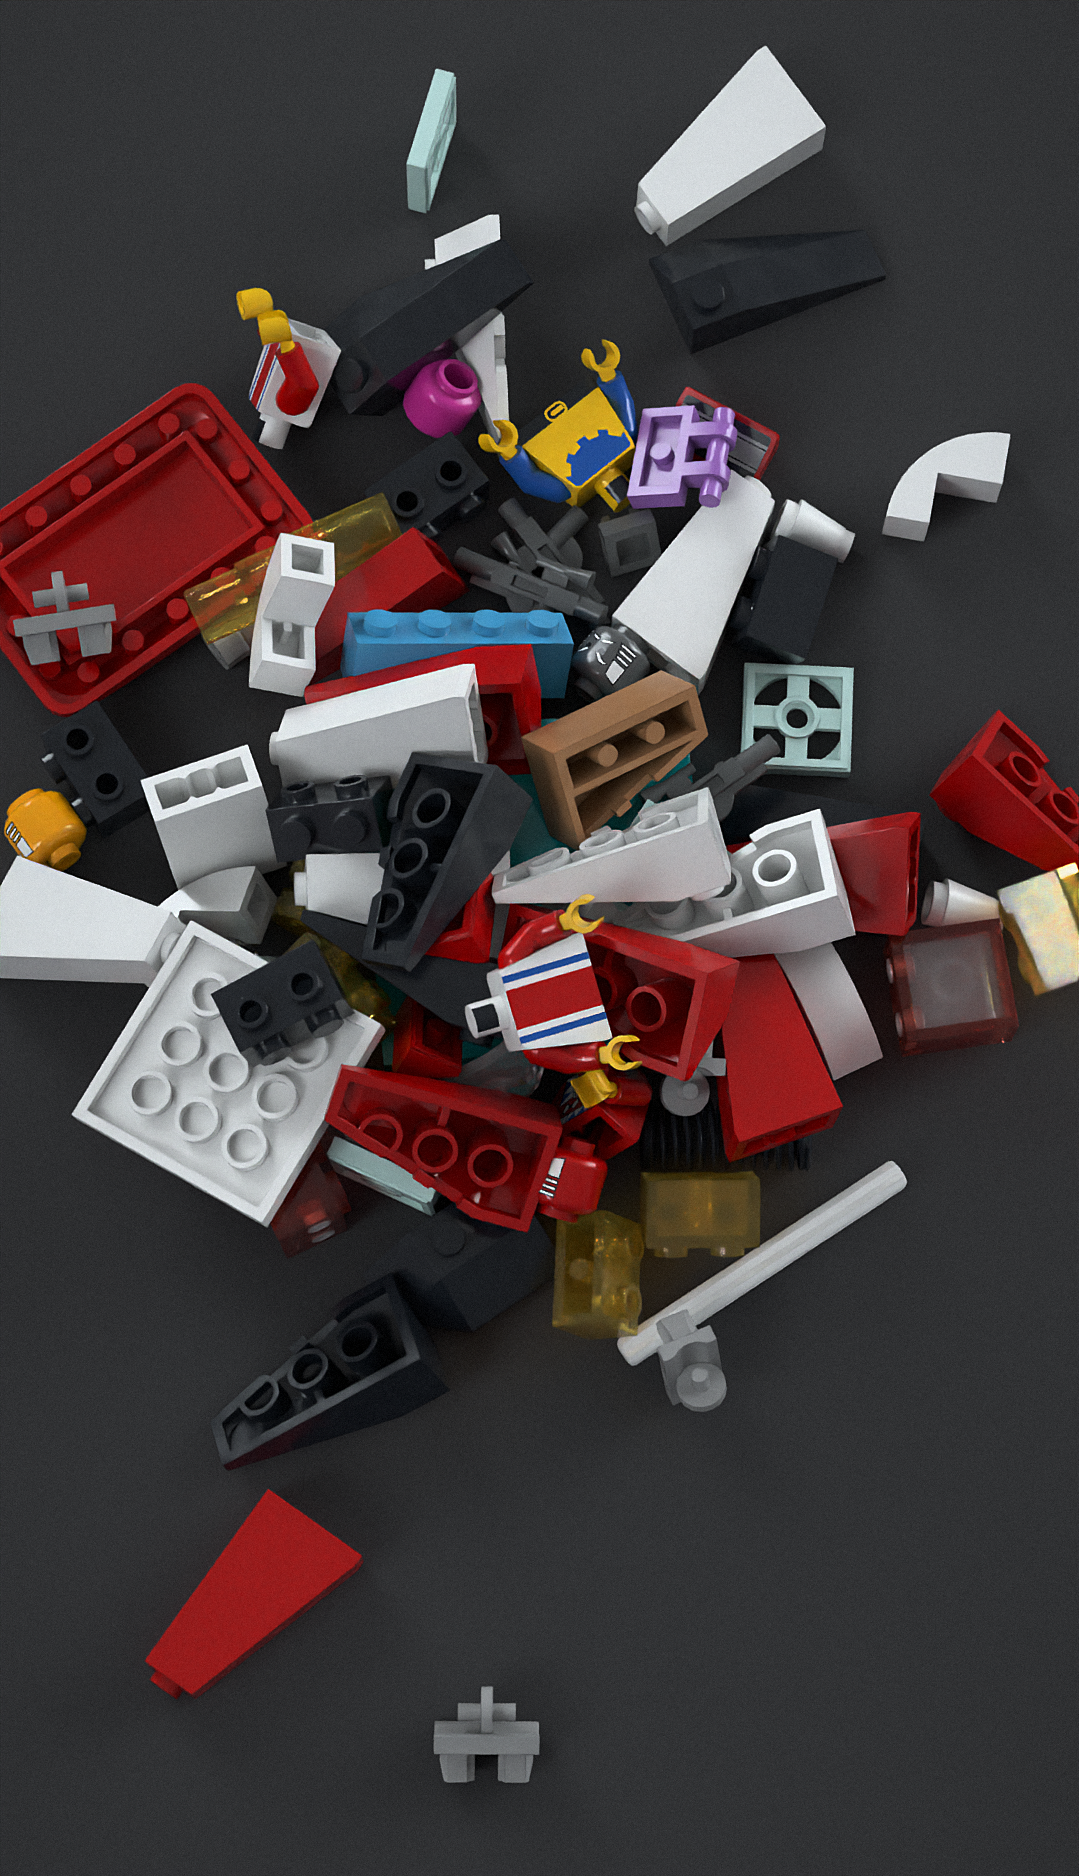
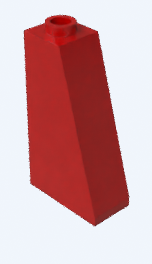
M412 527L335 582V587L315 626L316 671L308 686L317 683L340 669L348 612H368L380 609L391 613H421L425 610H439L470 591L438 544L415 527Z
M906 812L826 827L847 892L855 931L905 936L916 921L921 813ZM752 841L728 845L726 850L733 854Z
M774 953L729 957L740 961L729 1014L713 1040L712 1050L713 1058L726 1059L725 1076H716L724 1147L729 1163L832 1128L843 1108Z
M268 1489L145 1659L148 1666L155 1670L149 1680L176 1700H178L183 1691L196 1700L355 1574L364 1563L362 1555Z

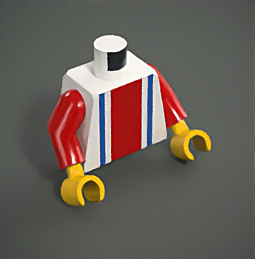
M262 288L242 290L236 294L240 315L243 320L257 318L259 326L257 332L261 338L262 345H264L249 391L250 401L257 411L261 412L253 439L269 447L283 449L291 424L304 428H309L312 424L341 349L324 330L289 319L285 312L274 310L272 297L266 290Z
M581 895L569 905L566 912L559 909L524 924L500 951L497 961L498 968L487 973V982L492 997L465 1006L467 1024L474 1038L502 1031L509 1052L522 1050L529 1063L564 1074L605 1070L609 1064L617 1070L625 1071L638 1068L642 1064V1061L626 1063L619 1055V1049L624 1042L640 1041L635 1035H621L613 1038L583 937V933L591 932L603 922L604 916L594 922H586L581 919L578 913L579 905L592 901L595 898L593 895ZM613 1038L609 1042L608 1046L603 1042L604 1040Z

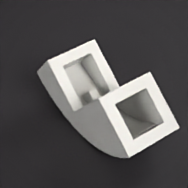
M998 432L968 434L941 443L921 456L906 471L896 486L889 502L882 534L924 542L930 522L935 492L996 503L1003 483L1011 434Z
M280 533L267 568L259 599L251 647L249 687L303 697L305 687L309 685L316 671L315 626L335 587L334 543Z
M243 866L204 876L175 892L158 907L171 911L186 926L192 920L232 943L261 944L277 902V897L256 866Z
M831 942L803 951L774 953L827 1072L833 1081L883 1058L876 1034L861 998Z

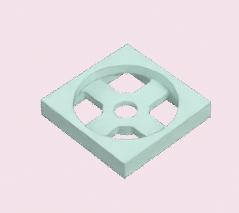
M440 69L435 70L406 163L408 209L422 213L430 210L457 122L456 77H454V73Z
M744 663L740 753L756 743L753 738V728L778 729L785 736V758L773 757L764 763L768 769V772L765 774L849 778L851 772L854 668ZM787 678V698L779 706L754 705L755 698L764 688L778 680ZM810 680L821 684L829 690L838 701L841 709L817 708L815 703L809 699ZM799 709L805 712L808 722L804 727L793 728L787 723L786 716L791 710ZM815 731L840 732V741L830 754L823 759H807L808 737Z
M337 1136L334 1137L327 1156L335 1172L430 1216L437 1214L444 1199L441 1193L432 1187L426 1188L414 1180L412 1174L397 1164Z

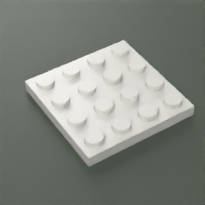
M190 920L79 1101L72 1116L245 1216L268 1227L329 1126V1123L324 1121V1115L340 1065L364 1067L386 1030L382 1024L353 1009L355 1013L343 1019L344 1024L334 1033L322 1038H313L311 1036L294 1045L292 1053L280 1062L268 1066L259 1064L252 1067L239 1053L211 993L269 962Z

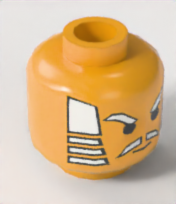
M36 788L24 793L9 806L4 834L20 857L58 871H64L77 862L81 856L79 848L85 841L87 829L70 803L60 792H44L43 789Z

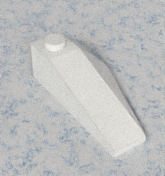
M487 215L435 239V259H425V270L499 240V215ZM502 312L455 352L458 360L471 367L477 376V387L482 397L479 411L489 435L497 445L501 441V432L494 426L493 420L509 421L507 368L504 360L505 322Z
M706 787L638 812L641 821L623 831L611 830L610 827L605 826L591 832V837L582 842L579 846L580 849L573 853H569L568 848H555L494 875L491 894L495 904L572 903L585 894L595 897L590 902L679 901L691 897L693 901H702L718 895L723 891V886L731 884V865L709 788Z
M820 809L765 825L750 834L752 842L728 856L731 865V884L723 886V891L718 895L702 901H693L691 897L679 901L637 902L613 916L614 925L690 943L726 957L803 951L856 935L847 892Z

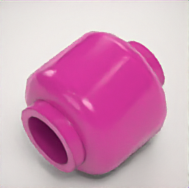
M442 359L423 367L404 394L403 406L412 424L422 433L434 438H441L450 431L454 436L459 435L482 403L475 372L467 364L456 359Z

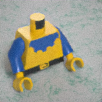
M602 339V345L607 353L606 359L602 364L597 365L590 349L585 348L581 355L584 365L599 373L596 381L589 375L519 431L510 421L493 420L494 426L501 432L500 443L497 445L488 434H480L478 443L484 451L501 455L499 459L500 464L525 494L555 503L566 501L571 506L581 507L598 493L614 512H619L630 504L627 497L630 480L624 472L633 465L635 445L639 432L632 396L621 371L614 370L620 362L619 349L614 343Z

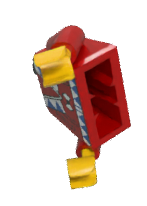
M619 1052L620 1058L624 1062H633L623 1053ZM609 1064L605 1070L582 1072L568 1079L560 1087L551 1103L557 1106L563 1127L558 1144H560L563 1134L588 1140L596 1144L593 1154L604 1161L635 1144L640 1137L653 1093L645 1074L638 1068L624 1071L617 1070Z

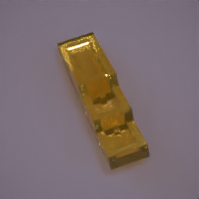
M384 492L288 533L290 535L334 543L335 582L403 535ZM275 545L235 562L234 569L184 591V597L207 645L255 624L265 575Z

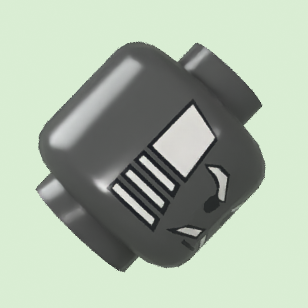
M615 624L613 628L608 626L596 627L571 657L570 670L576 679V682L572 685L573 689L580 697L591 704L646 678L650 672V662L646 656L650 649L636 633L624 625Z

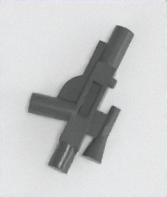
M515 498L507 500L499 507L498 512L514 531V536L522 547L516 550L507 531L495 537L490 545L506 559L517 563L519 570L534 575L533 573L538 569L543 572L544 568L535 565L539 555L568 567L582 568V551L573 537L589 521V518L579 507L573 505L547 534L544 533L532 516L529 517ZM570 581L568 590L601 604L605 603V599L594 585L589 592H586ZM606 616L601 626L609 627L612 622ZM583 620V622L587 625L591 632L596 627H599L595 624Z
M460 547L455 554L453 567L472 574L470 583L506 597L513 613H529L533 610H547L554 613L555 609L597 626H601L607 616L608 606L567 589L570 581H572L586 592H589L595 582V571L568 567L539 555L535 565L544 568L541 578L519 570V565L515 562L510 561L507 565L464 547Z
M767 734L736 757H731L725 762L720 761L715 764L714 770L694 784L688 777L695 773L696 769L691 763H688L663 782L638 792L637 795L643 805L647 799L657 804L664 796L670 800L708 787L720 823L732 810L734 795L767 773L768 769L764 763L781 751L776 741Z

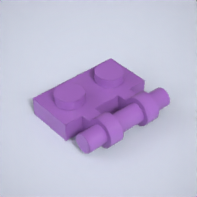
M694 405L643 409L627 492L632 508L685 506L688 488H700L699 503L709 508L719 506L722 492L727 490L730 481L731 471L727 466L728 454L734 450L737 440V429L733 426L735 419L734 411L727 407H719L714 410L712 421L700 422V417ZM706 448L705 461L693 462L695 449Z

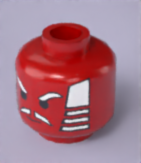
M563 1134L560 1144L557 1145L546 1180L539 1191V1201L535 1209L537 1212L559 1220L577 1223L579 1215H590L596 1210L607 1176L608 1166L602 1158L593 1154L595 1143Z

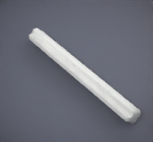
M893 1161L886 1162L621 1336L617 1342L619 1351L631 1366L639 1364L658 1351L657 1347L664 1345L657 1331L656 1322L687 1309L695 1326H697L902 1191L907 1184L905 1175Z

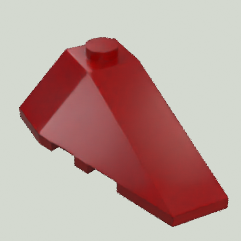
M532 644L474 647L305 687L306 704L461 664H475L489 754L486 764L497 765L507 775L531 774L521 737L541 728V686Z
M998 709L942 772L929 796L936 801L939 810L945 817L960 823L969 833L1079 887V806L1077 805L1079 803V796L1071 786L1063 791L1060 790L1043 768L1050 761L1039 746Z
M510 903L501 950L524 924L556 910L530 903ZM580 916L586 922L595 921L594 919ZM602 922L591 932L583 933L612 1037L635 1035L640 1039V1041L624 1042L621 1045L620 1052L633 1062L642 1061L641 1066L684 1082L689 1080L729 1014L740 961L690 943Z
M345 1064L340 1065L324 1115V1121L381 1158L386 1157L412 1174L413 1179L426 1188L432 1187L456 1203L457 1208L470 1217L528 1233L539 1201V1191L546 1180L563 1130L557 1106L502 1090Z

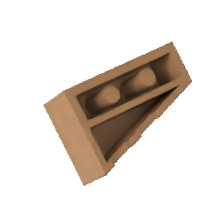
M661 670L521 737L549 836L575 850H579L580 844L591 837V832L601 828L613 815L621 817L632 807L630 800L652 779L659 782L708 736L695 685Z

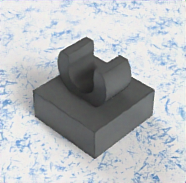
M630 508L628 509V515L610 520L608 515L601 518L598 528L605 565L611 578L654 565L660 558L661 549L656 521L649 508L641 511Z

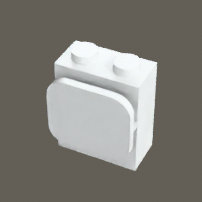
M248 744L140 780L178 890L204 876L230 868L256 866L262 875L287 866L286 862L277 863L265 811L269 805Z

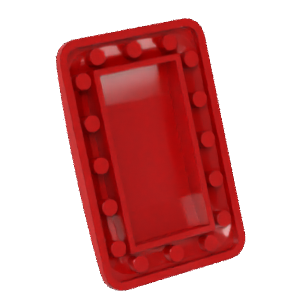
M197 383L182 384L172 389L0 510V650L48 711L60 717H70L94 701L100 702L201 633L202 629L221 617L222 613L228 612L242 602L245 597H249L263 587L267 568L280 533L315 539L314 522L309 513L216 396L203 385ZM63 571L66 586L87 583L89 599L70 602V611L114 604L116 621H111L112 652L82 657L77 627L56 630L61 660L31 665L24 648L22 636L16 637L13 620L57 613L56 605L35 608L32 592L52 589L51 572Z

